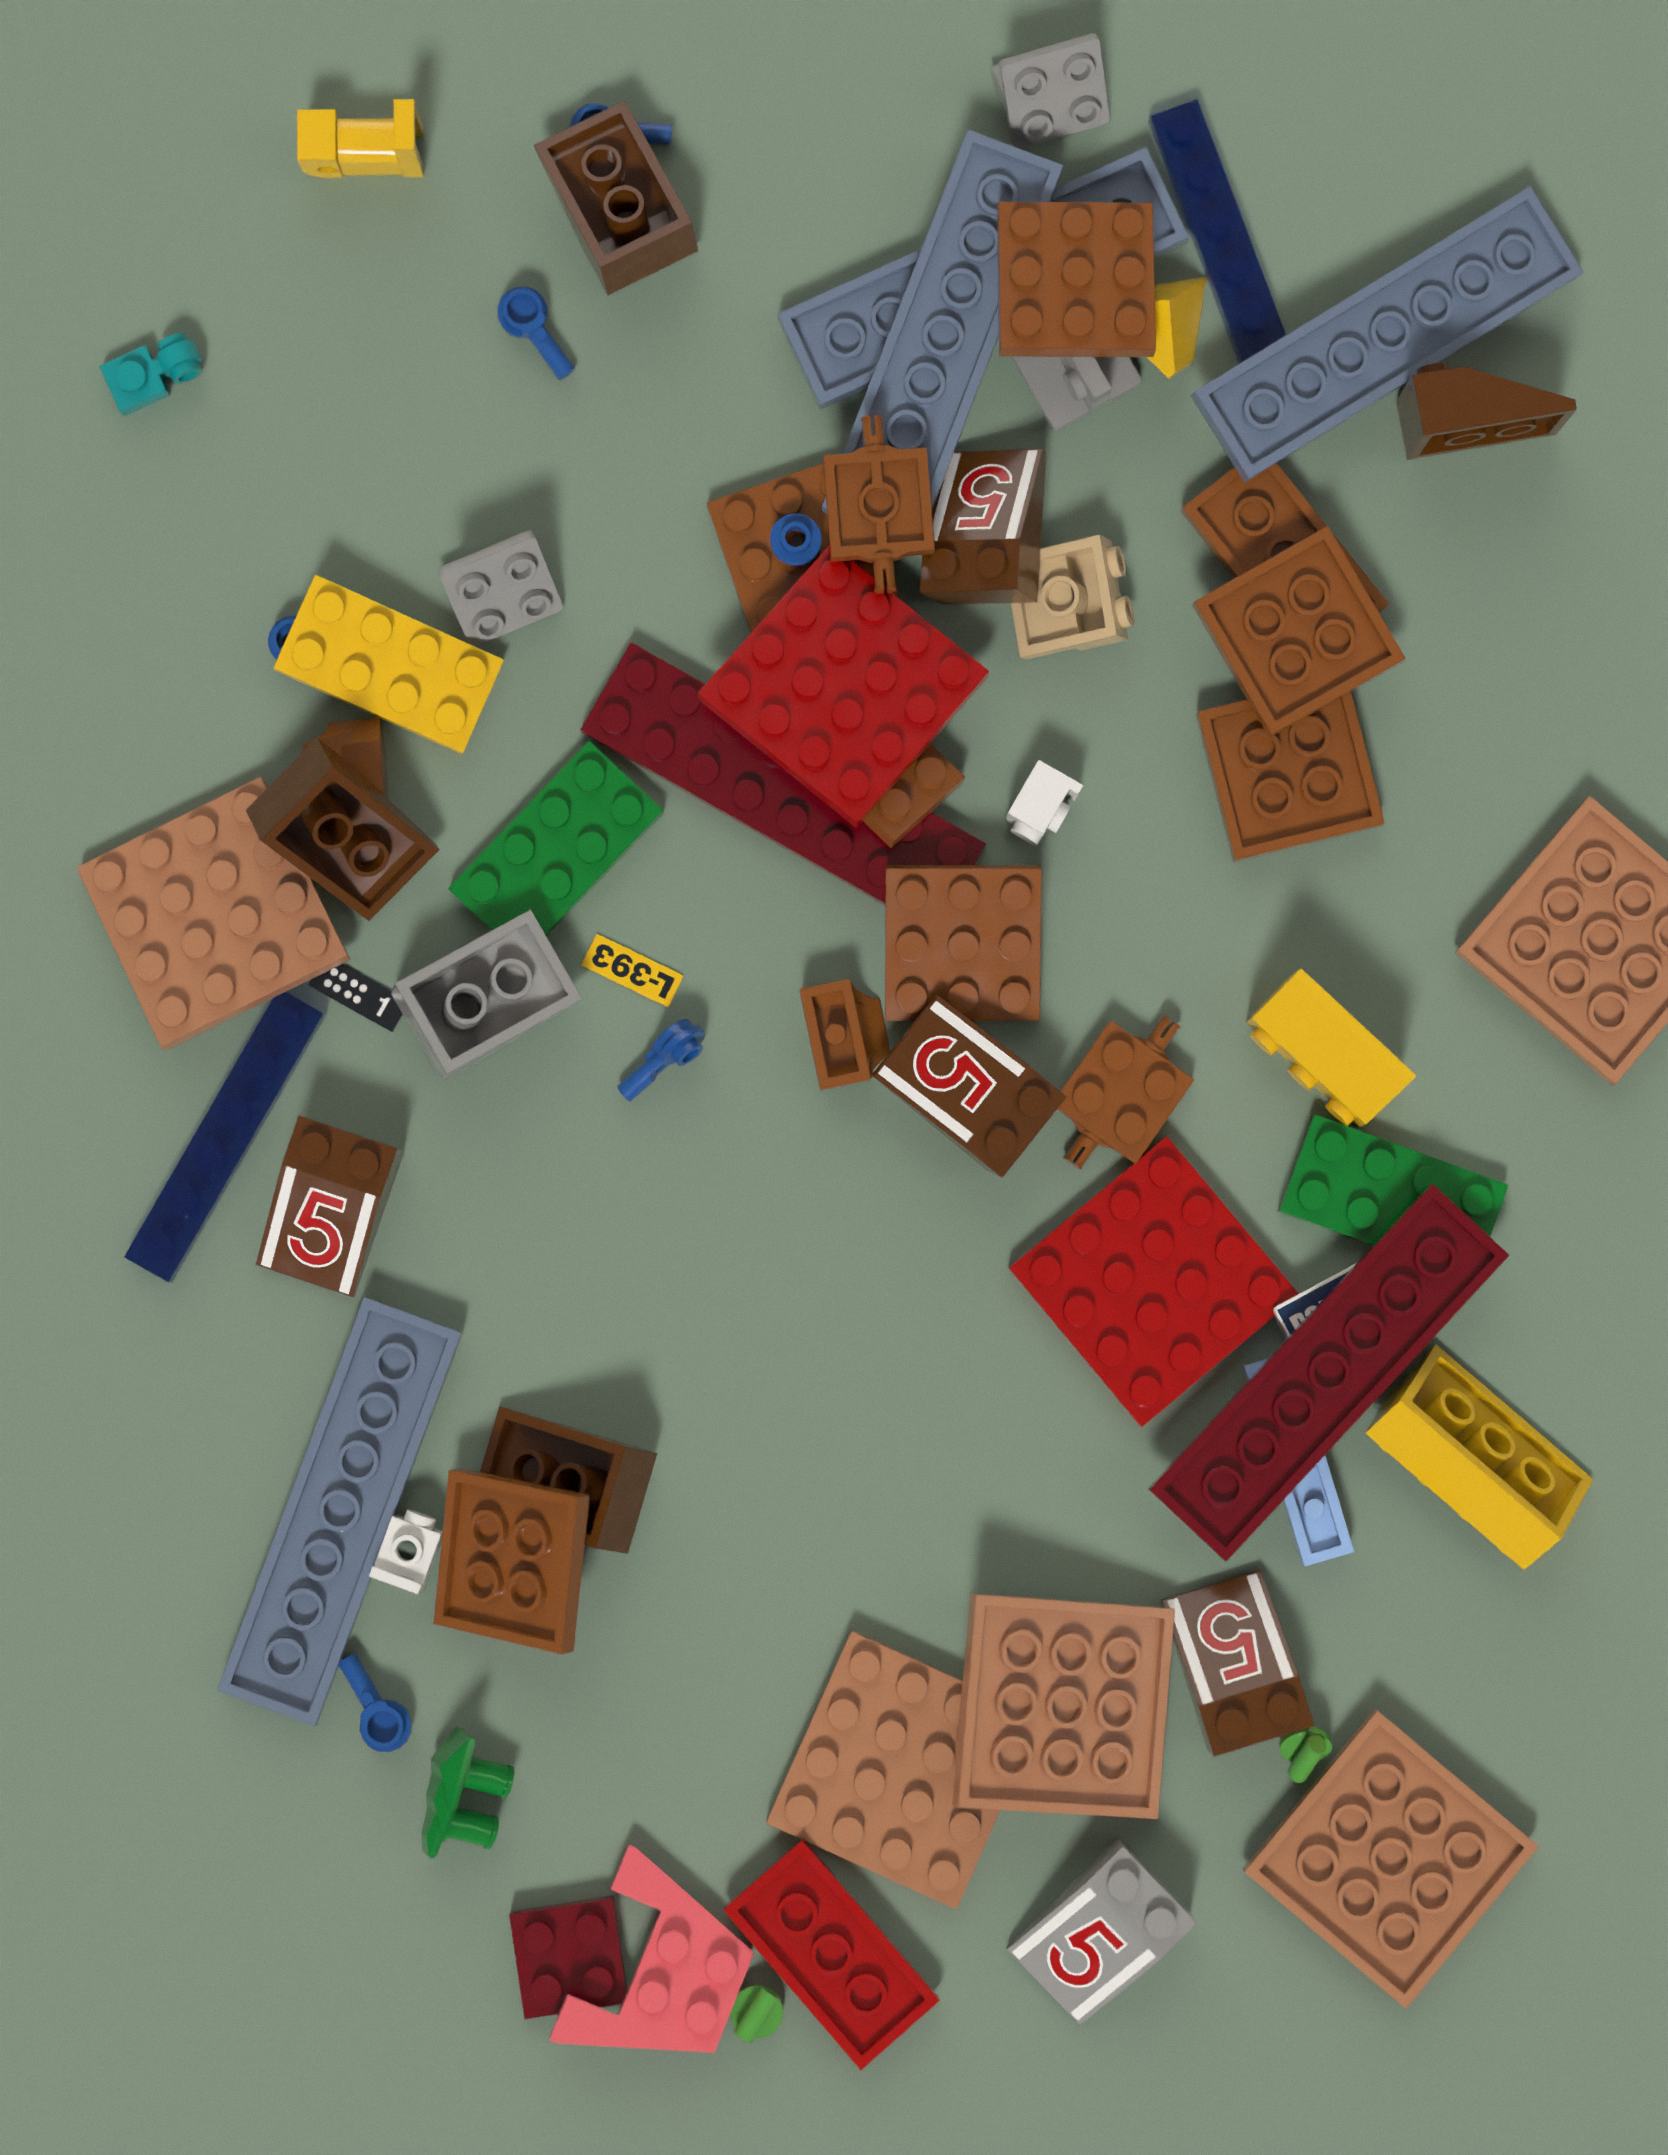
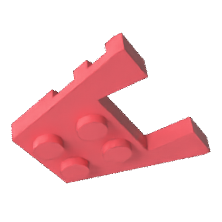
M627 1845L609 1890L659 1911L617 2015L566 1994L548 2040L560 2044L715 2053L754 1952L636 1847Z

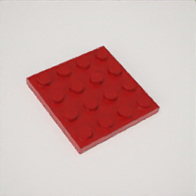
M829 545L700 689L698 700L857 828L988 678L989 670L892 592L887 593V588L884 587V593H875L874 578L852 560L831 562Z
M1167 1136L1140 1157L1136 1164L1134 1163L1008 1268L1140 1427L1147 1424L1275 1316L1273 1310L1276 1306L1299 1294Z

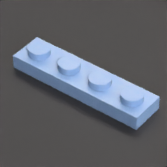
M1267 1359L1242 1366L1246 1381L1252 1377ZM1324 1456L1283 1500L1300 1561L1304 1567L1354 1552L1327 1459Z

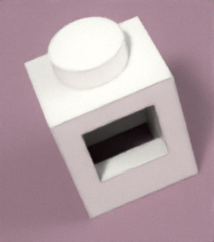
M1038 760L1005 820L1013 824L1010 831L1025 842L1037 846L1047 828L1057 833L1071 808L1070 805L1063 802L1065 797L1075 801L1083 785Z
M407 1509L405 1517L398 1514L392 1516L369 1577L415 1594L423 1592L442 1542L443 1531L434 1528L436 1519ZM404 1540L413 1542L417 1548L416 1556L411 1560L403 1559L399 1555L398 1547Z

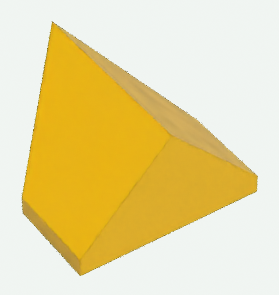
M1207 277L1154 285L1156 351L1154 357L1147 358L1168 379L1187 368L1194 360Z

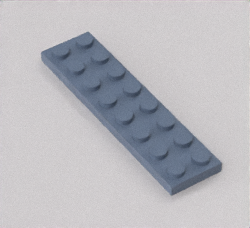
M971 130L966 132L842 453H851L864 447L861 421L863 416L871 415L872 435H875L874 415H882L885 445L898 449L927 447L932 509L999 337L998 202H1051L1063 170L1062 164ZM826 497L822 505V512L827 513Z
M1147 147L1056 187L1051 202L1153 203L1154 258L1187 244L1189 240L1188 233ZM921 249L778 313V321L820 410L868 388Z
M1530 186L1197 389L1191 395V398L1243 482L1246 483L1408 383L1411 376L1417 374L1416 370L1418 368L1444 361L1577 279L1584 272Z
M368 1297L363 1298L217 1691L312 1726L318 1724L339 1668V1663L342 1660L372 1577H369L371 1569L377 1559L391 1518L396 1515L463 1332Z

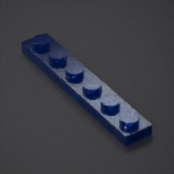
M1198 99L1150 115L1148 123L1236 358L1240 364L1286 336L1200 104Z
M287 992L273 998L124 1258L168 1283L174 1281L326 1017L324 1013Z

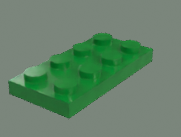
M588 741L449 886L448 890L491 931L531 910L547 937L664 814V811L598 748Z
M1313 1114L1278 1212L1373 1246L1430 1184H1434L1488 1236H1491L1509 1185Z

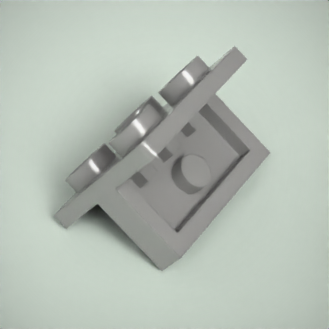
M1095 33L1002 59L999 65L990 67L993 85L1007 113L1011 143L1016 148L1022 149L1104 125L1110 121L1101 46Z
M1010 356L1053 431L1061 430L1137 388L1141 383V377L1129 357Z
M531 529L437 568L440 580L467 642L474 647L553 615L563 609V604Z

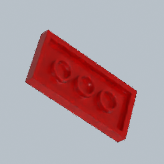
M803 1839L795 1843L723 1908V1911L860 2070L864 2069L940 2001L937 1993Z

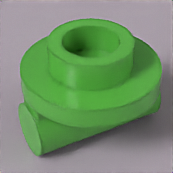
M1312 1726L1283 1735L1280 1738V1753L1284 1759L1291 1762L1287 1771L1289 1777L1298 1783L1305 1782L1318 1761L1323 1760L1330 1754L1332 1750L1331 1737L1325 1730Z
M760 1984L750 1985L740 1990L731 2010V2019L735 2026L734 2033L748 2043H752L754 2039L765 2038L773 2034L781 2024L783 2017V2005L778 1994L771 1988Z

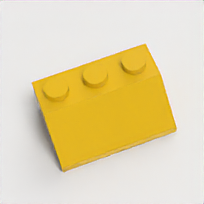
M1301 968L1289 976L1246 1022L1253 1029L1249 1035L1250 1038L1270 1056L1277 1051L1291 1064L1287 1070L1290 1076L1308 1091L1315 1086L1329 1100L1325 1105L1326 1109L1346 1126H1349L1351 1122L1357 1127L1366 1125L1416 1077L1403 1062Z

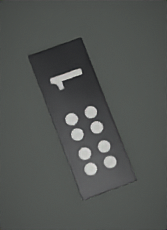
M344 964L311 979L308 986L391 1032L394 1031L403 1015L391 995V990Z

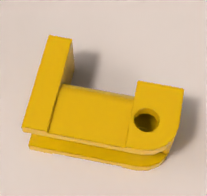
M393 99L394 118L339 119L335 109L297 110V161L301 170L305 174L320 178H343V175L424 177V166L415 143V138H424V128L415 100Z

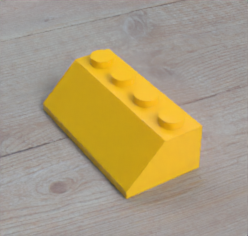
M1437 1344L1426 1353L1386 1400L1365 1432L1383 1451L1390 1454L1412 1473L1420 1483L1434 1492L1455 1510L1463 1520L1470 1523L1491 1541L1500 1552L1508 1556L1523 1570L1562 1539L1593 1481V1478Z

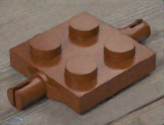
M867 415L861 418L864 447L851 453L823 455L831 562L862 560L873 563L874 592L884 593L883 573H885L887 593L897 591L894 561L905 556L929 555L935 552L927 447L898 449L885 445L883 416L874 415L875 435H872L871 415Z
M1162 1015L1147 1039L1132 1036L1113 1021H1108L1060 1091L1066 1096V1099L1058 1107L1057 1111L1069 1118L1078 1132L1081 1133L1063 1158L1067 1162L1072 1163L1083 1147L1082 1152L1073 1163V1166L1077 1169H1082V1166L1097 1145L1113 1149L1132 1164H1136L1195 1079L1173 1065L1166 1053L1163 1052L1176 1032L1181 1028L1176 1022H1173L1161 1038V1034L1171 1021L1167 1016Z

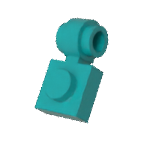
M185 333L172 334L157 344L160 352L155 360L150 350L144 345L99 366L116 405L123 416L170 396L163 379L170 377L175 384H181L196 378L202 373L200 364L203 359L194 340L187 339Z

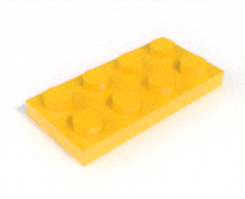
M315 574L273 670L462 755L504 660Z

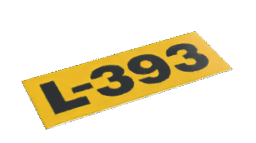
M596 934L581 966L666 1007H669L684 975L599 934Z

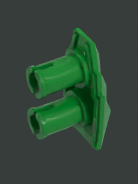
M456 1727L431 1758L432 1774L426 1792L427 1812L421 1835L422 1851L429 1858L433 1859L437 1856L441 1843L445 1842L448 1838L490 1849L497 1837L499 1818L494 1815L489 1816L458 1808L462 1789L466 1787L505 1799L511 1790L515 1771L512 1765H503L473 1757L472 1754L476 1741L460 1727Z

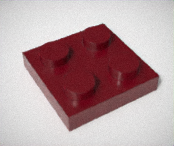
M614 1895L510 1912L509 1918L524 2020L559 2014L566 1994L599 2008L622 2004L628 1988Z

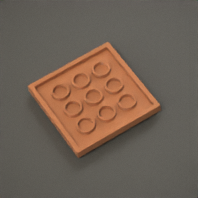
M262 777L76 867L157 1041L165 1051L351 960L313 880L260 841L246 809L268 788Z
M1588 796L1454 953L1611 1086L1616 1085L1668 1023V861L1596 800Z
M970 1593L952 1805L958 1808L1158 1819L1175 1609L1159 1606Z
M851 1629L766 1823L957 1910L1000 1810L958 1808L952 1805L963 1680Z
M1374 1708L1242 1870L1407 2009L1539 1846Z

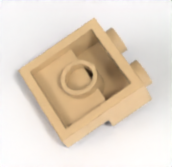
M1099 534L1041 548L1038 603H1011L1020 658L1027 660L1071 649L1083 651L1129 640L1126 627L1134 626V610L1129 597H1121L1118 577L1126 575V563L1121 548L1119 546L1113 547L1112 540Z

